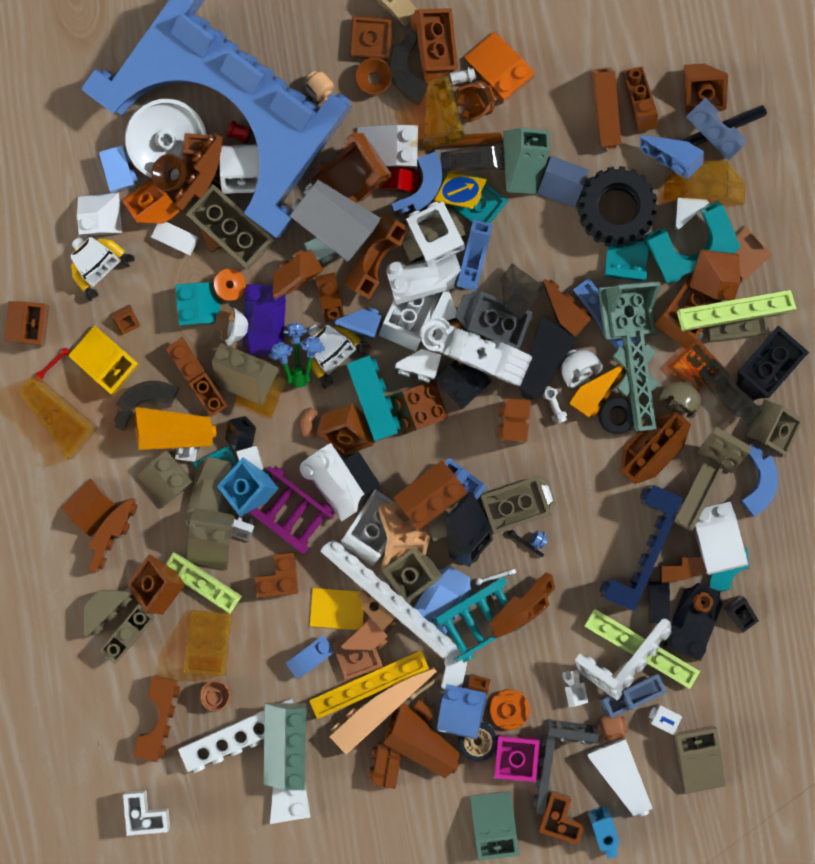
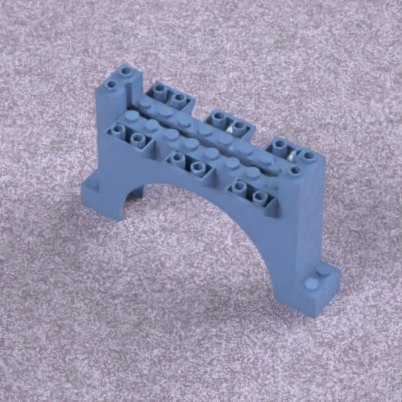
M169 0L118 73L115 75L109 70L102 69L101 71L95 69L81 90L111 113L115 114L117 111L121 115H124L128 108L145 94L174 83L203 84L225 95L241 110L254 132L259 150L258 183L253 198L244 214L274 237H284L295 220L290 217L293 210L287 205L283 206L282 204L353 107L349 104L351 100L343 94L338 93L336 95L331 93L322 107L314 102L306 101L307 97L303 93L286 87L288 84L284 80L273 76L274 71L267 66L259 64V60L250 53L240 51L238 49L239 46L226 39L227 36L224 33L212 28L210 23L204 18L195 15L205 0Z

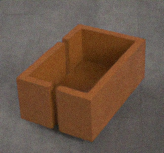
M506 398L503 403L499 404L498 417H502V422L497 425V437H500V442L526 443L528 441L529 423H526V419L530 417L531 400Z

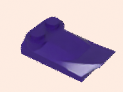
M246 285L244 316L248 321V329L243 337L242 346L246 348L251 356L269 357L273 345L284 342L286 295L274 299L273 285Z

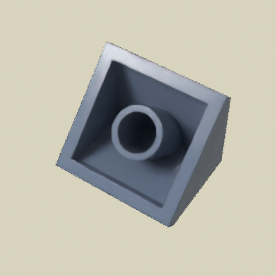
M551 156L537 194L575 208L589 170Z

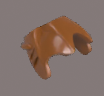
M477 81L456 89L457 92H460L456 104L464 105L466 108L461 115L462 117L468 118L470 122H473L493 112L497 97L493 93L492 85L488 86L482 81ZM480 89H483L488 97L489 104L487 106Z

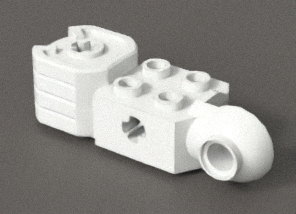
M431 318L425 322L421 329V341L429 350L439 351L441 354L494 378L519 387L532 360V356L498 341L482 340L478 335L470 332L467 333L449 325L443 318ZM436 330V334H435V336L433 337V336H432L433 331Z

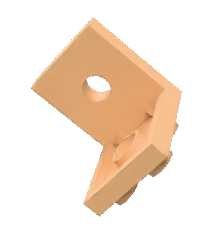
M380 503L378 505V512L388 537L381 570L413 547L426 555L430 540L427 525L418 531L397 503Z

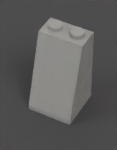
M319 180L314 185L310 183L303 191V194L306 195L303 200L298 198L291 207L294 211L290 217L349 262L372 233L381 218Z

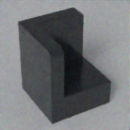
M246 416L228 420L225 440L235 451L252 447L256 427Z

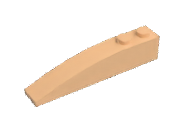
M432 667L407 678L375 695L359 709L353 708L345 715L347 720L342 724L338 722L330 729L332 733L329 737L347 755L434 675L437 670Z

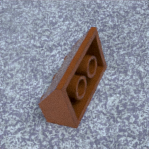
M441 460L393 497V499L419 531L467 494L468 491L444 461Z

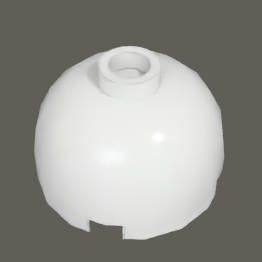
M572 350L567 353L562 363L561 375L568 387L577 388L590 382L591 379L588 377L593 374L597 376L601 372L603 365L595 354L589 350Z

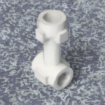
M548 386L545 388L542 397L549 401L554 413L551 416L552 421L559 424L567 420L566 411L562 412L556 399L557 389Z

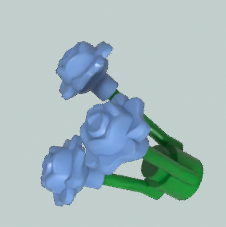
M301 323L288 324V329L284 330V334L292 337V343H294L295 368L292 369V372L289 371L287 365V356L291 355L293 350L291 346L279 342L273 345L269 354V358L273 360L278 359L280 364H283L287 383H290L295 388L304 387L307 385V382H310L309 374L312 359L315 357V353H321L325 350L323 343L318 337L310 336L300 342V337L307 333V329L303 328ZM299 343L302 349L307 351L308 360L305 371L300 367Z

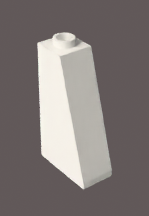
M626 739L615 740L587 751L586 754L632 815L642 817L649 814V810L653 808Z

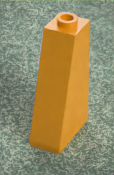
M140 407L135 408V429L139 450L212 446L213 438H216V426H212L211 417Z

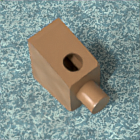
M362 590L358 594V598L364 603L361 608L382 631L388 633L400 622L399 619L368 592ZM378 604L379 609L374 611L373 607Z

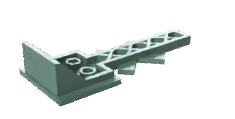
M660 282L598 288L604 339H623L624 349L618 347L612 355L627 370L616 389L624 396H627L630 392L635 432L656 429L652 393L655 392L660 383L649 374L648 363L655 354V351L648 344H645L644 336L658 335L657 327L654 326L656 322L654 303L660 288ZM624 309L627 310L628 317L625 315ZM636 337L637 342L635 345L631 342L630 338ZM640 395H642L645 400L643 405L639 403L638 398L640 397ZM643 415L647 418L648 426L642 427L641 418Z

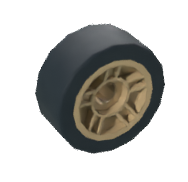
M481 722L477 737L482 740L481 745H475V739L459 736L458 739L463 755L469 760L477 762L490 758L497 747L496 733L491 726Z

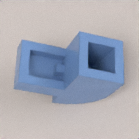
M448 458L445 464L455 474L465 489L473 492L475 498L478 499L487 486L459 464Z
M322 635L285 664L295 678L299 679L323 662L335 650L324 635Z

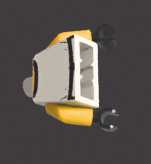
M89 237L86 241L82 238H76L72 243V246L75 248V251L70 256L73 260L71 265L72 277L79 287L86 291V298L89 301H92L89 297L90 291L95 292L97 297L99 296L98 291L90 288V285L94 287L121 261L120 257L123 259V264L127 267H130V265L125 262L126 257H131L135 261L133 255L125 254V250L112 240L102 238L95 240Z
M313 325L308 330V334L314 338L318 337L325 347V350L321 353H315L311 364L312 371L317 378L321 379V386L325 389L324 379H329L331 384H333L332 378L326 376L325 373L329 375L356 350L355 346H357L358 352L362 355H365L361 351L362 345H366L370 349L368 343H362L361 339L354 332L344 327L335 326L332 328L326 325L323 329H320L317 325Z

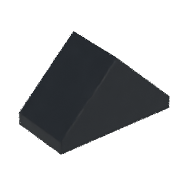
M738 596L724 607L742 633L759 621L748 601L743 596Z

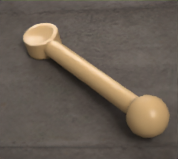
M438 673L435 679L414 692L408 699H414L434 683L441 681L443 673Z

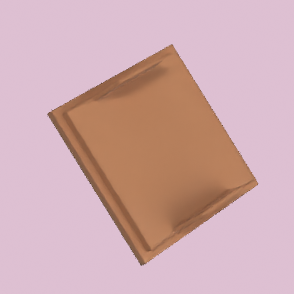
M743 226L735 234L741 247L736 250V254H739L740 280L742 282L772 256L746 226Z

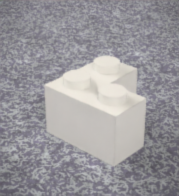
M147 790L126 791L123 794L127 836L162 833L170 830L169 808L148 810Z

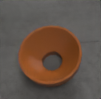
M366 59L360 63L356 70V83L364 93L379 95L390 87L392 82L391 68L382 59ZM370 74H378L380 81L377 84L369 83L368 76Z

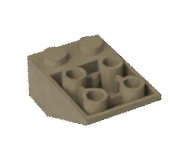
M709 726L674 733L685 794L725 787L717 728Z

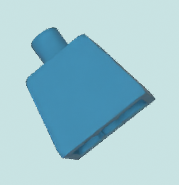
M607 806L587 811L600 851H605L607 858L616 857L618 855L616 847L620 846V842Z

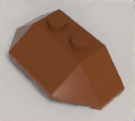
M672 412L671 414L655 417L656 429L639 431L623 448L620 471L634 484L655 478L684 447L691 423L679 413Z

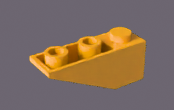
M620 365L579 387L568 405L587 418L591 415L595 416L601 408L598 404L602 398L606 400L612 392L610 388L614 381L618 383L624 373L621 371L623 367Z

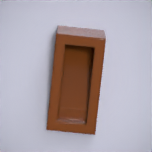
M200 228L210 253L222 248Z

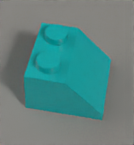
M212 283L175 285L179 326L190 327L215 324L217 313L221 309L220 299L215 295Z

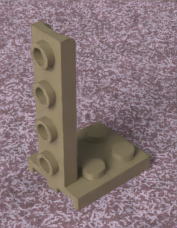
M715 427L697 451V454L705 459L674 522L692 531L723 469L732 473L749 454L752 447Z

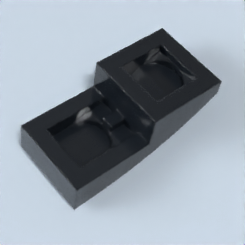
M649 581L648 623H659L662 619L670 621V582Z

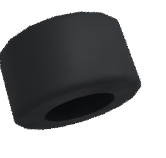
M620 397L612 398L601 406L598 414L599 422L608 433L623 434L633 427L631 402L627 399ZM614 408H620L625 413V419L620 424H615L610 420L609 415Z

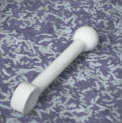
M512 569L484 579L477 578L475 584L481 586L484 582L514 574L516 570Z

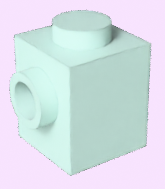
M318 238L304 243L307 251L312 250L317 260L321 261L322 264L332 260V256L336 254L334 250Z

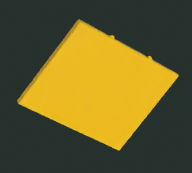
M313 588L310 626L358 630L363 625L364 610L361 608L364 603L358 598V594L361 591Z

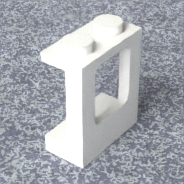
M443 201L440 203L434 202L421 212L415 211L406 219L407 225L411 229L428 267L465 250L464 242ZM440 213L448 229V234L432 242H427L418 223Z

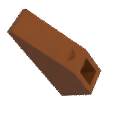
M643 66L624 70L623 75L637 131L643 132L658 128V113Z
M544 279L542 284L558 325L576 337L591 320L589 317L590 312L583 306L580 308L573 303L575 301L574 298L568 293H561L558 290L559 285L550 279L548 281Z

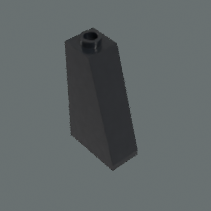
M544 316L539 322L529 354L532 356V360L519 387V390L522 391L520 395L527 400H537L577 340L576 337Z

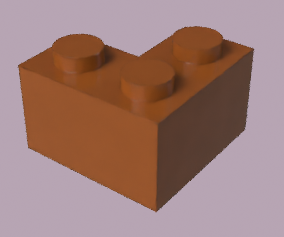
M295 552L274 554L275 575L255 577L257 597L298 594Z
M550 790L545 813L542 814L539 823V832L579 845L585 825L582 821L566 816L571 803V797Z

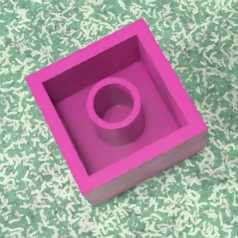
M497 734L494 777L536 782L540 740L533 737Z

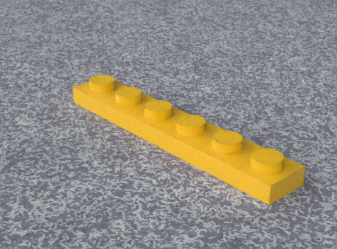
M419 650L309 700L317 719H320L407 678L428 670L429 667L422 651Z

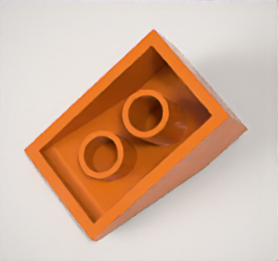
M495 31L464 57L479 77L488 86L492 85L493 93L502 104L530 82L535 75L527 63Z

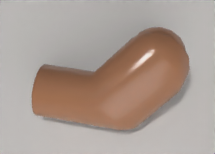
M312 408L308 409L300 421L302 435L308 439H312L316 435L312 421L318 413Z

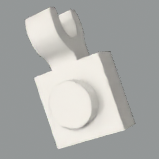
M579 671L563 672V679L569 685L565 687L569 707L588 703L585 684L580 683Z

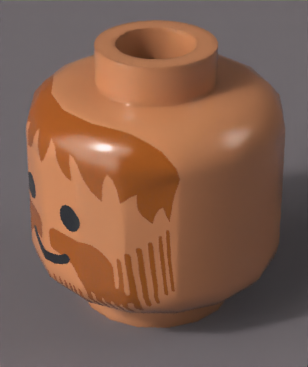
M604 715L600 718V724H596L599 736H603L606 742L622 739L625 733L628 732L624 716L618 715L611 718L609 715Z

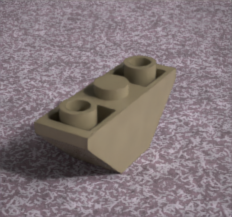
M130 590L98 591L84 605V635L86 637L98 635L103 630L102 625L106 621L111 622L118 615L116 611L121 606L125 608L132 601L130 598L133 595Z
M138 604L101 648L100 652L116 664L142 635L155 616L151 613H146L142 606Z

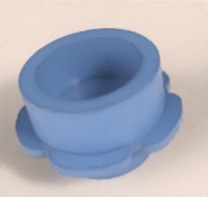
M537 530L532 535L530 545L535 550L542 549L546 545L548 540L546 533Z

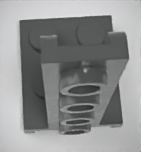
M548 719L547 733L542 735L541 747H544V754L539 756L538 767H541V775H537L535 787H539L538 795L533 797V807H536V814L542 815L545 813L556 737L564 742H572L573 739L580 740L582 744L592 745L593 742L598 743L599 738L595 725Z

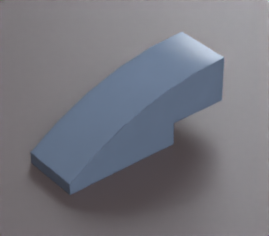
M655 674L630 685L628 688L625 687L618 701L607 695L599 699L605 715L613 718L667 693L659 674Z

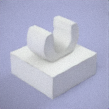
M198 447L176 448L175 459L196 462Z
M243 515L239 516L238 520H234L232 536L250 542L254 529V520L251 518L249 523L242 522Z

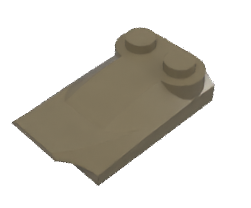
M207 457L202 463L198 464L186 513L185 525L190 526V519L194 508L229 514L231 504L217 486L233 469L231 462Z
M538 476L480 495L486 518L492 527V534L549 516L556 505L549 481L543 480Z

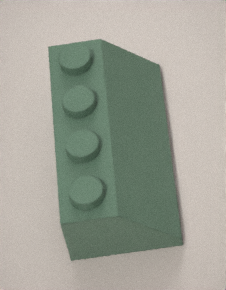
M265 703L264 785L281 790H305L306 703Z

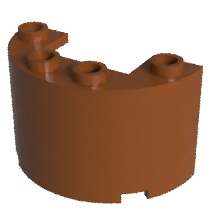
M355 131L347 137L348 141L342 146L343 148L336 152V158L327 164L319 163L313 167V173L307 178L312 185L319 180L355 203H358L384 185L390 179L391 173L365 134H358Z

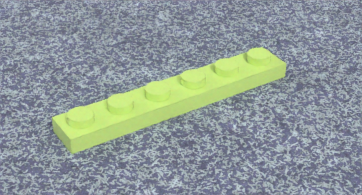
M788 290L679 309L677 315L682 331L794 312L796 306L792 292Z
M593 609L584 625L632 655L636 653L646 640L596 609ZM660 647L653 656L650 655L646 660L647 664L689 689L700 673L699 670Z

